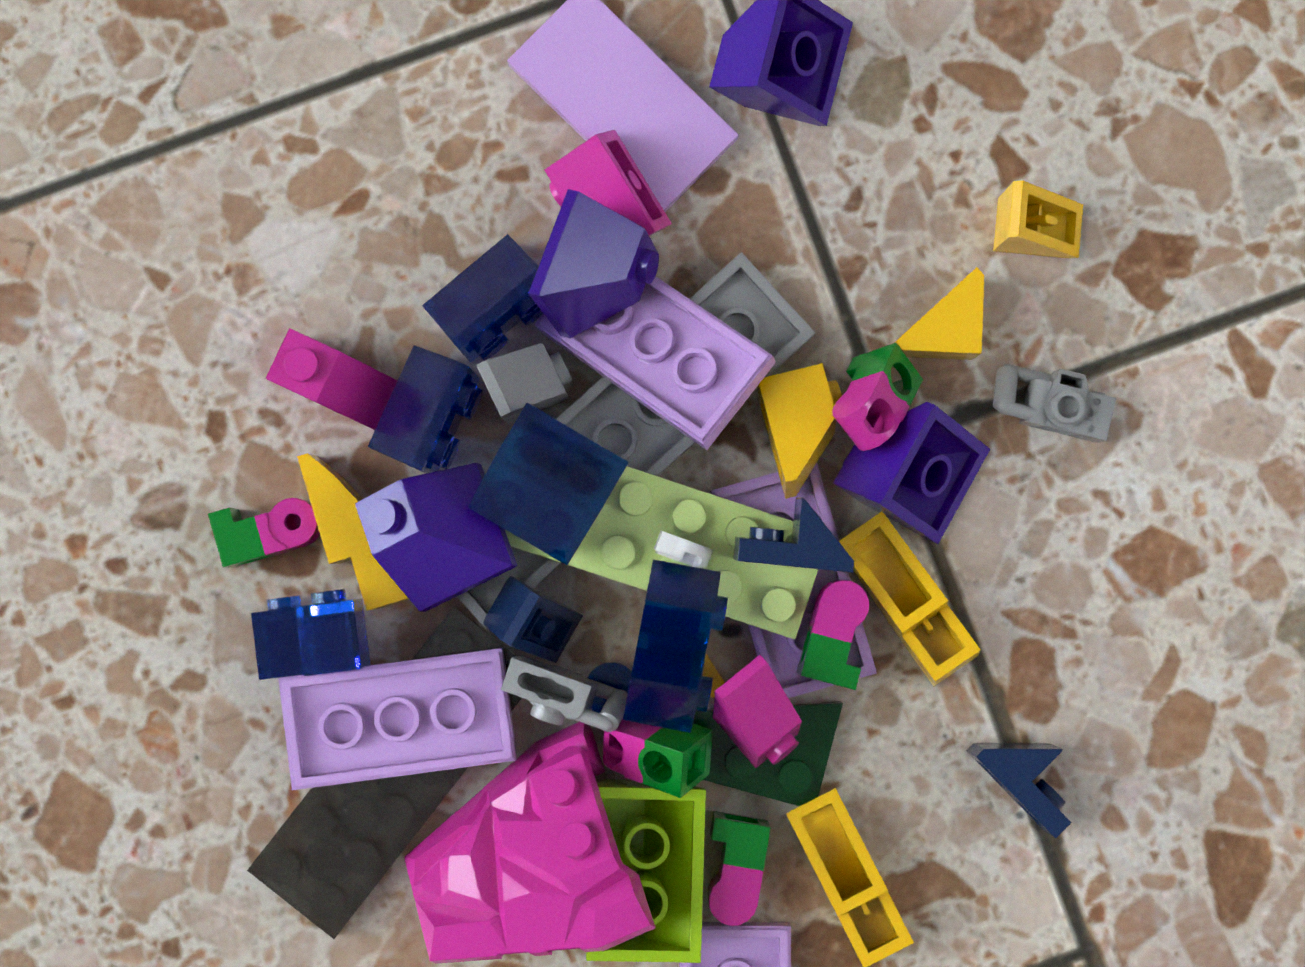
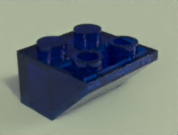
M507 234L422 306L470 363L478 356L485 361L494 356L508 343L509 339L505 334L516 324L522 321L527 326L543 315V312L528 294L539 265Z
M413 345L368 447L424 473L439 471L440 467L449 469L461 440L454 437L463 417L469 420L473 417L482 398L483 389L478 388L480 377L466 364Z
M526 403L496 453L468 508L561 563L568 565L629 462L531 404Z

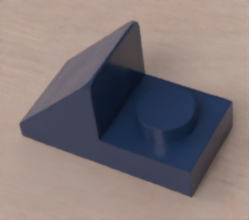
M796 497L791 542L783 541L784 530L750 527L749 538L735 536L733 559L736 561L853 573L854 560L803 497Z
M510 576L499 592L483 623L507 645L556 663L583 615L567 605L541 594L517 578Z
M973 743L966 750L1045 832L1057 838L1072 823L1059 810L1066 803L1063 798L1043 779H1040L1036 784L1032 782L1063 751L1062 748L1049 743Z

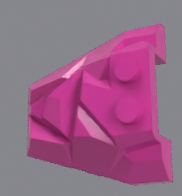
M579 721L536 741L516 761H513L404 857L431 962L441 964L502 959L504 954L516 953L545 956L552 955V951L568 949H581L585 952L605 951L656 928L639 874L624 865L620 858L595 776L604 773L605 769L590 725Z

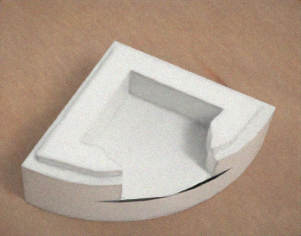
M661 530L654 546L657 554L702 570L703 567L707 568L713 549Z

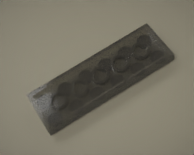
M454 606L413 659L503 647L507 672L511 658L519 655ZM509 693L511 711H513L522 698ZM468 767L311 788L247 871L331 938L335 939Z

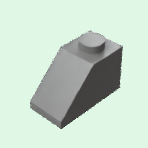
M543 343L487 359L476 365L500 417L510 426L569 398L563 385L573 381L559 351L548 355Z

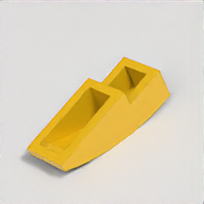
M308 453L297 456L329 564L352 561L366 611L376 610L408 600L409 598L372 556L355 503L363 498L339 473L318 456Z
M883 511L839 540V543L854 560V572L933 687L979 656L981 649L948 606V599Z
M836 788L787 812L786 815L862 966L868 967L913 944L914 941Z

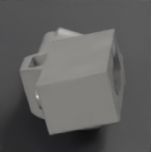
M1005 364L997 369L993 407L999 413L1020 418L1019 424L1096 443L1107 441L1116 398L1106 396L1101 392H1090L1085 374L1064 369H1058L1052 374H1047L1010 364ZM1061 379L1074 382V387L1060 384ZM1018 381L1028 383L1023 405L1015 403Z
M523 655L511 658L501 687L502 691L529 700L533 705L530 715L539 720L562 725L566 717L567 719H574L606 732H613L618 728L631 704V697L624 690L616 689L583 677L582 674L559 666L548 665ZM595 696L607 700L600 713L591 710Z

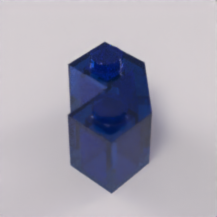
M653 559L623 720L691 733L696 710L707 712L713 678L702 676L705 654L711 629L722 631L728 602V597L718 596L721 572Z
M340 589L311 593L312 605L301 606L300 595L268 599V611L251 613L259 680L302 674L304 676L371 666L363 598L347 600L346 590Z

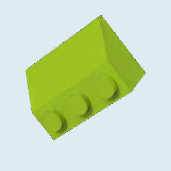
M596 779L621 861L639 874L656 928L605 951L585 952L586 961L701 963L706 789L693 787L684 796L678 798L631 779Z

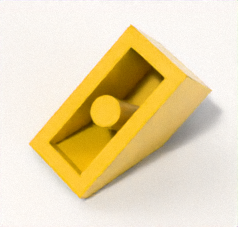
M823 363L764 377L758 385V401L785 499L797 496L835 434L836 419L832 411L842 395L837 380L827 381Z

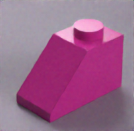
M615 129L594 135L544 169L551 181L549 184L551 194L560 206H562L567 190L570 189L579 191L644 227L649 236L672 224Z
M289 328L265 378L378 431L401 383Z
M761 655L757 656L715 690L713 719L755 768L767 759L773 765L777 764L799 744L794 737L799 733L802 720L769 664Z

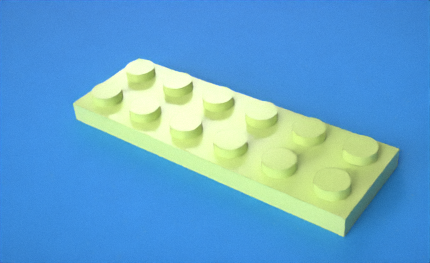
M513 428L510 429L491 487V493L511 547L796 640L818 569L742 562L733 559L735 536L749 538L750 527L784 530L783 541L791 542L793 521ZM660 530L713 549L707 568L703 567V570L657 554L654 546Z

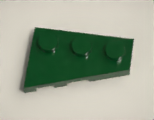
M843 702L793 705L802 720L799 733L794 737L799 744L777 764L773 765L767 759L757 768L750 763L713 719V708L668 711L665 723L685 730L692 724L713 730L710 774L703 780L801 806L819 796Z

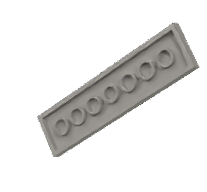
M742 252L690 298V300L773 355L776 363L765 377L770 376L815 335L810 326ZM604 377L599 379L537 435V437L655 476H659L695 444L693 440ZM496 473L487 480L490 490ZM511 547L518 565L517 567L457 597L488 630L483 621L510 576L517 578L534 589L562 563Z

